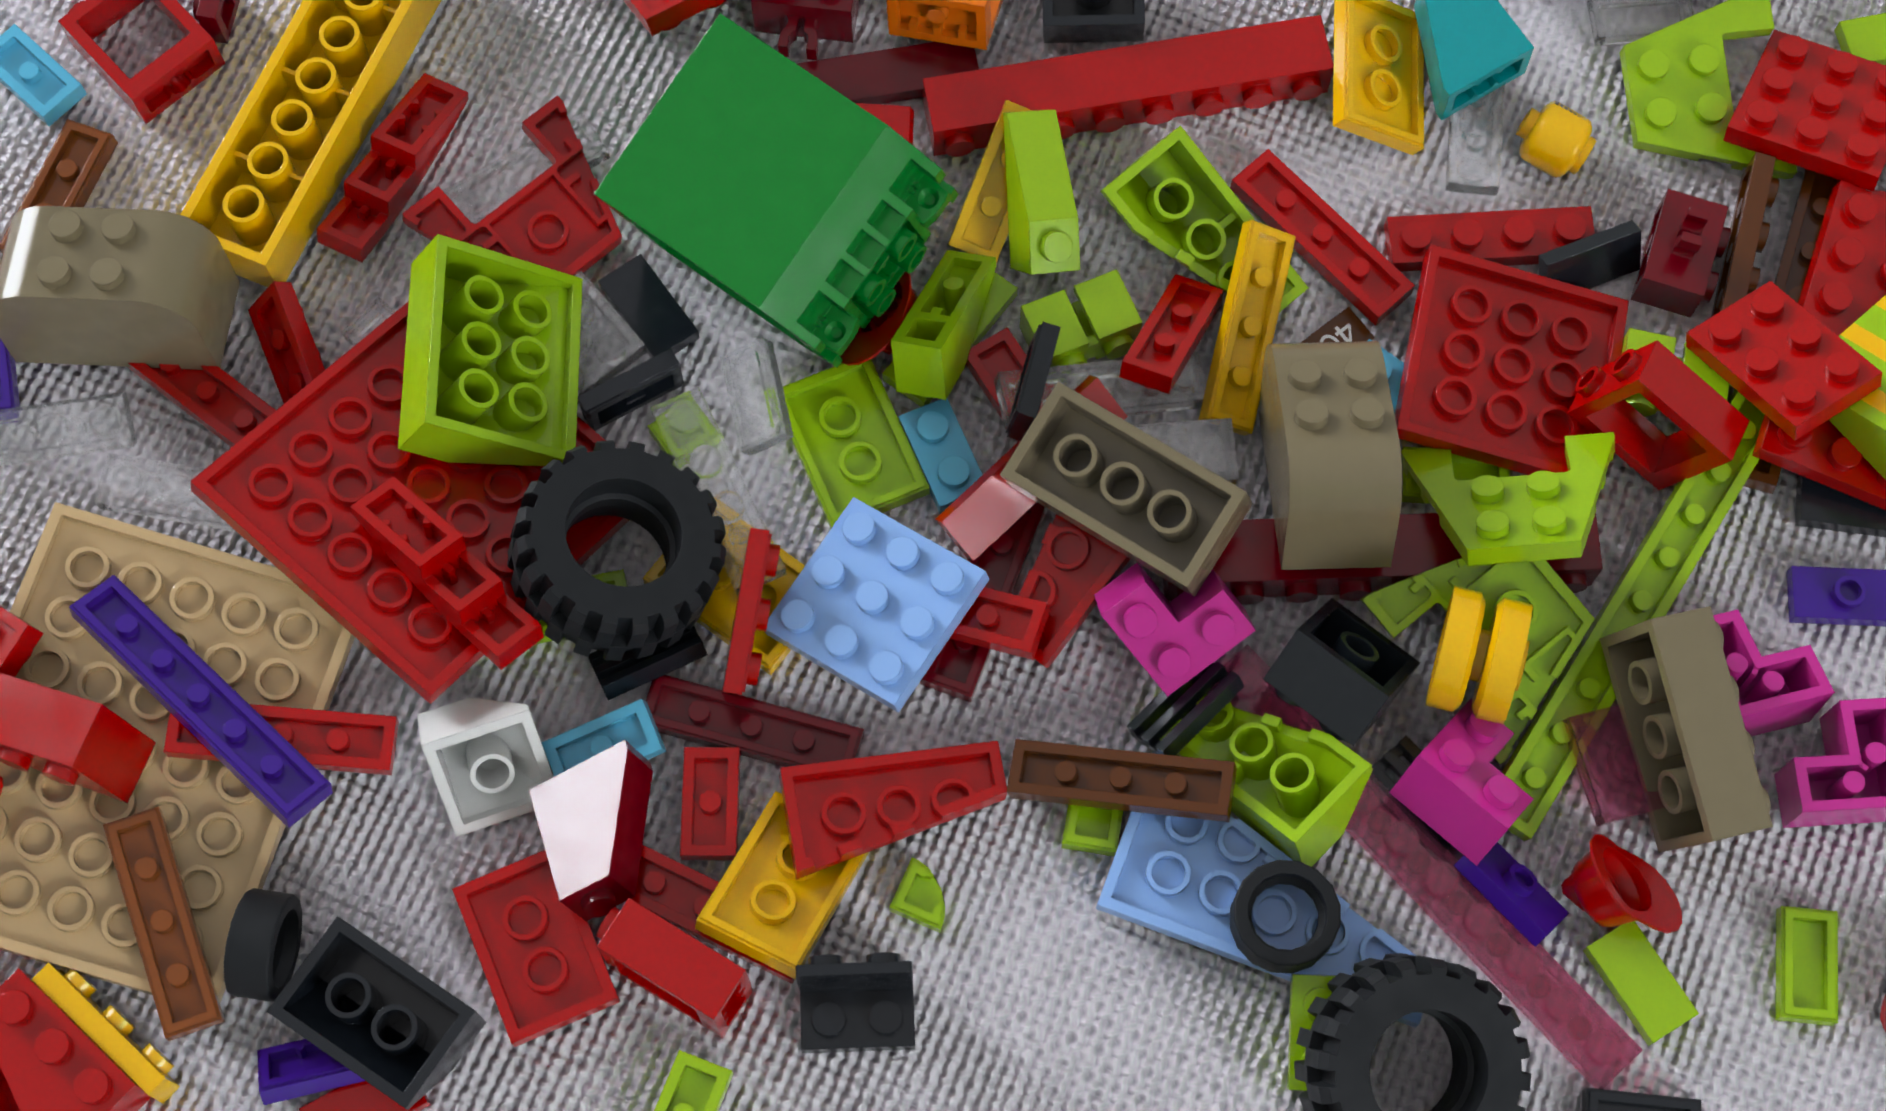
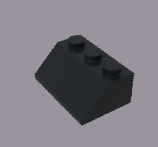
M338 916L266 1011L407 1110L454 1069L487 1023L474 1009Z

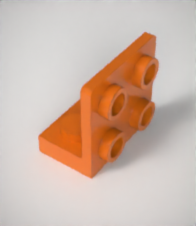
M886 0L889 35L987 50L1003 0Z

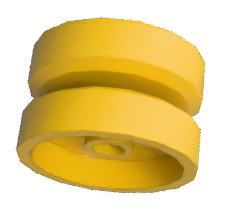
M1454 586L1437 647L1425 706L1454 712L1461 706L1468 681L1471 680L1476 682L1472 699V710L1475 718L1504 724L1514 692L1519 689L1530 644V641L1527 639L1533 605L1503 598L1496 605L1489 630L1481 628L1486 607V601L1482 592Z

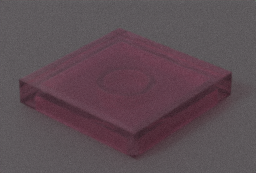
M1619 705L1572 716L1563 720L1570 741L1568 745L1570 751L1573 750L1577 763L1576 768L1597 827L1665 808L1659 791H1647Z

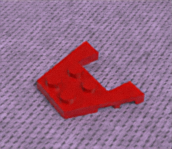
M558 95L522 122L523 132L553 165L476 224L471 223L439 186L402 213V220L407 227L431 241L437 234L576 277H579L621 244L622 235L610 207L594 195V192L599 187V182L593 176L583 153L581 141L577 139L567 116V109L563 100Z

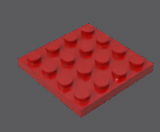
M1431 244L1424 254L1395 411L1399 439L1430 448L1451 450L1452 454L1526 475L1543 470L1554 473L1567 472L1564 436L1592 434L1568 413L1577 394L1575 385L1582 374L1593 366L1600 368L1616 360L1621 355L1629 301Z

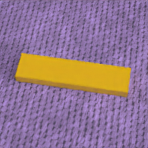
M1249 220L1242 224L1199 421L1242 436L1253 433L1260 401L1265 350L1268 344L1273 343L1296 236L1254 220Z

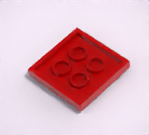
M1774 29L1727 126L1723 141L1755 152L1774 156L1778 160L1840 181L1844 180L1874 192L1886 164V65Z

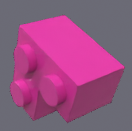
M1137 562L1094 594L1103 619L1167 697L1256 631L1246 609L1214 569L1210 572L1195 597L1184 591L1169 602Z
M1738 609L1713 615L1723 632L1724 655L1730 675L1738 685V704L1745 729L1750 733L1751 737L1810 722L1835 693L1811 645L1761 656Z
M1472 698L1421 751L1389 792L1476 866L1534 800L1491 764L1515 733L1504 724L1475 718L1472 710Z
M1886 698L1840 700L1819 718L1826 756L1795 757L1774 774L1783 828L1886 822Z

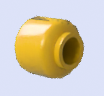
M1557 101L1546 104L1540 112L1531 108L1515 133L1523 138L1519 147L1520 157L1555 178L1565 175L1568 171L1576 174L1596 143V139L1590 136L1592 133L1591 121Z

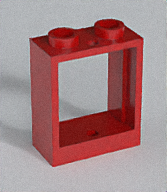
M84 0L76 3L69 10L68 14L58 20L59 24L73 47L145 124L149 123L226 64L214 39L177 0H152L186 37L129 79L93 39L145 0Z
M1658 340L1637 350L1628 349L1616 360L1600 368L1593 366L1585 371L1575 385L1577 394L1568 411L1574 419L1592 434L1614 432L1615 454L1657 490L1664 489L1681 482L1685 478H1691L1732 461L1750 421ZM1640 393L1682 430L1666 436L1624 399Z
M628 898L621 910L616 907L611 909L597 931V937L601 939L597 948L610 969L722 1039L753 992L745 969Z

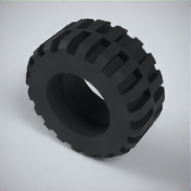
M613 440L597 441L592 452H587L586 447L580 445L566 451L563 463L555 459L550 461L541 469L538 480L531 481L524 493L510 536L512 539L508 549V567L513 570L510 583L515 597H526L524 610L538 622L543 620L548 625L545 636L557 644L561 642L563 637L575 643L574 653L589 657L591 649L604 651V660L621 661L625 651L632 650L633 656L639 659L653 655L658 643L661 647L668 648L679 641L684 630L692 629L700 618L720 579L719 574L725 563L726 548L721 544L726 535L724 521L720 516L712 517L717 507V502L710 490L705 489L700 492L696 487L700 477L689 467H685L682 471L672 465L675 457L660 450L658 456L644 452L645 444L629 441L627 448L624 449L615 448V441ZM609 515L631 520L647 530L659 544L666 563L665 572L656 580L639 586L624 587L602 582L588 574L574 559L567 544V532L578 522L595 516Z
M1403 953L1385 954L1383 960L1368 958L1354 964V974L1339 973L1327 983L1328 988L1332 991L1328 999L1315 997L1307 1012L1315 1016V1020L1310 1030L1300 1027L1296 1044L1306 1047L1305 1060L1294 1061L1295 1079L1306 1082L1307 1091L1301 1092L1299 1095L1304 1111H1382L1375 1100L1370 1082V1064L1373 1051L1385 1030L1396 1020L1412 1012H1421L1434 1017L1445 1031L1452 1051V1072L1448 1087L1442 1098L1430 1111H1525L1526 1109L1517 1105L1520 1091H1530L1531 1073L1522 1071L1521 1059L1530 1057L1528 1041L1526 1038L1515 1036L1513 1029L1520 1026L1521 1021L1513 1007L1498 1003L1502 999V993L1490 981L1477 979L1476 972L1467 967L1445 962V960Z

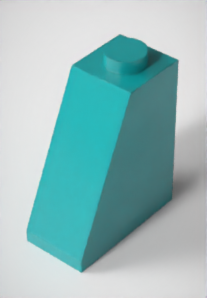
M1498 0L1415 1L1414 10L1435 112L1441 121L1525 73L1534 46Z

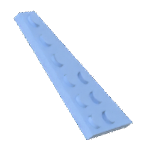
M1131 812L1096 906L1097 910L1291 981V974L1338 975L1339 973L1352 975L1355 973L1353 970L1355 963L1368 958L1383 960L1385 954L1403 953L1416 956L1383 929L1375 928L1349 907L1350 904L1337 895L1341 905V925L1328 952L1312 967L1295 973H1273L1252 964L1237 948L1230 930L1231 904L1242 881L1257 867L1276 860H1293L1241 819H1235L1231 815L1230 822ZM1277 884L1266 888L1256 897L1252 906V923L1256 934L1266 944L1277 949L1292 950L1305 945L1314 936L1318 926V911L1314 901L1304 890L1293 885ZM1412 1012L1396 1021L1416 1028L1420 1024L1423 1013Z

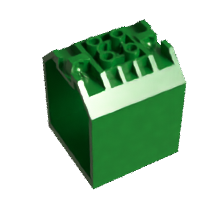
M721 13L717 16L594 192V195L653 243L836 368L843 361L840 356L856 336L859 327L865 329L874 315L880 317L890 307L896 295V290L893 289L905 271L911 273L917 268L926 253L927 247L924 244L931 235L928 227L937 220L949 202L953 203L959 194L954 187L943 181L946 175L938 165L890 126Z

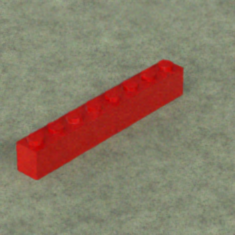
M1321 15L923 78V106L933 156L947 154L951 157H960L970 154L976 149L987 147L1006 100L1030 110L1055 109L1061 137L1064 140L1075 133L1093 130L1108 133L1130 124L1146 122L1151 125L1166 123L1174 117L1192 114L1207 117L1229 108L1245 106L1246 108L1257 109L1267 106L1273 101L1291 98L1299 101L1311 100L1322 93H1328L1334 64Z

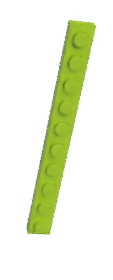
M1734 389L1729 397L1728 402L1750 421L1733 460L1691 478H1685L1677 483L1502 770L1505 776L1534 799L1508 829V831L1523 841L1530 840L1534 836L1616 699L1600 638L1649 619L1666 616L1759 461V458L1752 455L1765 414L1736 389Z

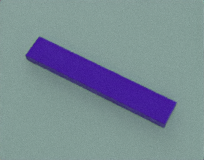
M112 575L69 606L72 617L288 828L333 793L332 784L115 575Z

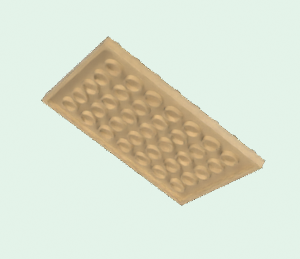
M55 502L10 612L44 633L35 646L31 657L23 664L15 677L101 703L155 741L156 744L128 804L77 784L74 786L62 784L43 775L42 771L31 767L28 772L0 762V776H2L4 781L0 795V950L46 964L49 962L59 968L76 970L86 976L152 995L103 825L159 806L165 818L217 996L221 1003L226 989L224 982L225 947L233 915L245 892L252 888L263 889L286 825L220 761L166 756L163 751L170 712L72 617L69 606L112 575H115L248 704L328 711L355 637L277 567Z

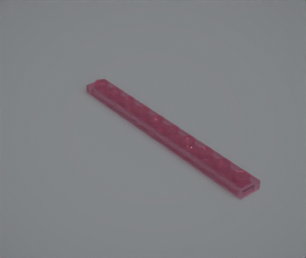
M1248 644L1224 664L1227 672L1229 673L1232 670L1238 674L1245 686L1230 701L1233 707L1262 717L1264 713H1268L1282 718L1284 724L1308 732L1312 728L1325 732L1316 718L1300 706H1292L1286 703L1276 694L1274 687L1263 679L1270 670V667ZM1371 773L1345 830L1595 1089H1604L1643 1051L1642 1048L1540 944L1536 947L1532 945L1456 869L1454 864L1458 860Z

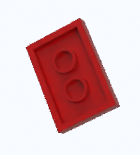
M1772 281L1765 283L1686 332V347L1795 441L1881 387L1882 372Z
M545 850L452 889L511 1044L514 1047L621 1002L603 956L597 948L598 944L589 921L586 922L559 901Z

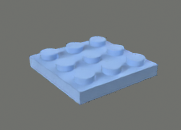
M853 497L770 615L765 633L899 713L990 579L985 570Z

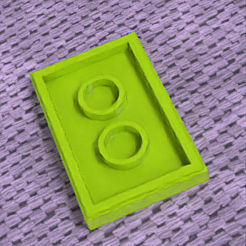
M871 359L859 365L848 366L841 363L838 368L831 367L772 390V398L830 529L853 497L884 513L930 494L927 480Z

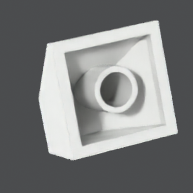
M469 697L417 715L421 746L456 837L534 811L529 790L553 778L554 775L528 704Z

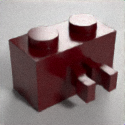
M751 0L755 32L780 34L778 52L785 57H789V47L794 41H797V37H804V41L807 43V59L817 60L818 39L853 43L860 0Z
M1668 189L1655 211L1640 263V270H1638L1630 300L1691 318L1701 301L1709 303L1719 278V273L1711 271L1715 257L1721 258L1723 256L1731 234V228L1724 227L1729 207Z

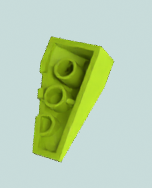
M1179 126L1129 165L1100 192L1133 233L1213 286L1223 289L1224 293L1227 294L1242 224L1249 220H1256L1185 130ZM1291 265L1289 266L1279 313L1309 288Z
M1205 694L1196 704H1198L1207 694ZM1231 702L1176 755L1235 762L1237 772L1231 811L1293 861L1302 862L1310 867L1344 834L1373 771L1372 764L1329 733L1314 728L1308 732L1284 724L1282 718L1268 713H1264L1262 717L1235 708ZM1181 719L1160 739V741L1181 721Z

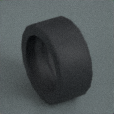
M1276 860L1257 867L1242 881L1230 907V930L1237 948L1252 964L1273 973H1295L1312 967L1328 952L1341 925V905L1333 885L1317 869L1299 861ZM1277 884L1293 885L1304 890L1314 901L1318 911V926L1314 936L1305 945L1292 950L1277 949L1266 944L1256 934L1252 923V906L1256 897L1266 888Z
M252 888L245 892L241 898L230 924L224 955V982L227 992L231 995L274 1002L292 978L302 934V908L300 900L294 894Z

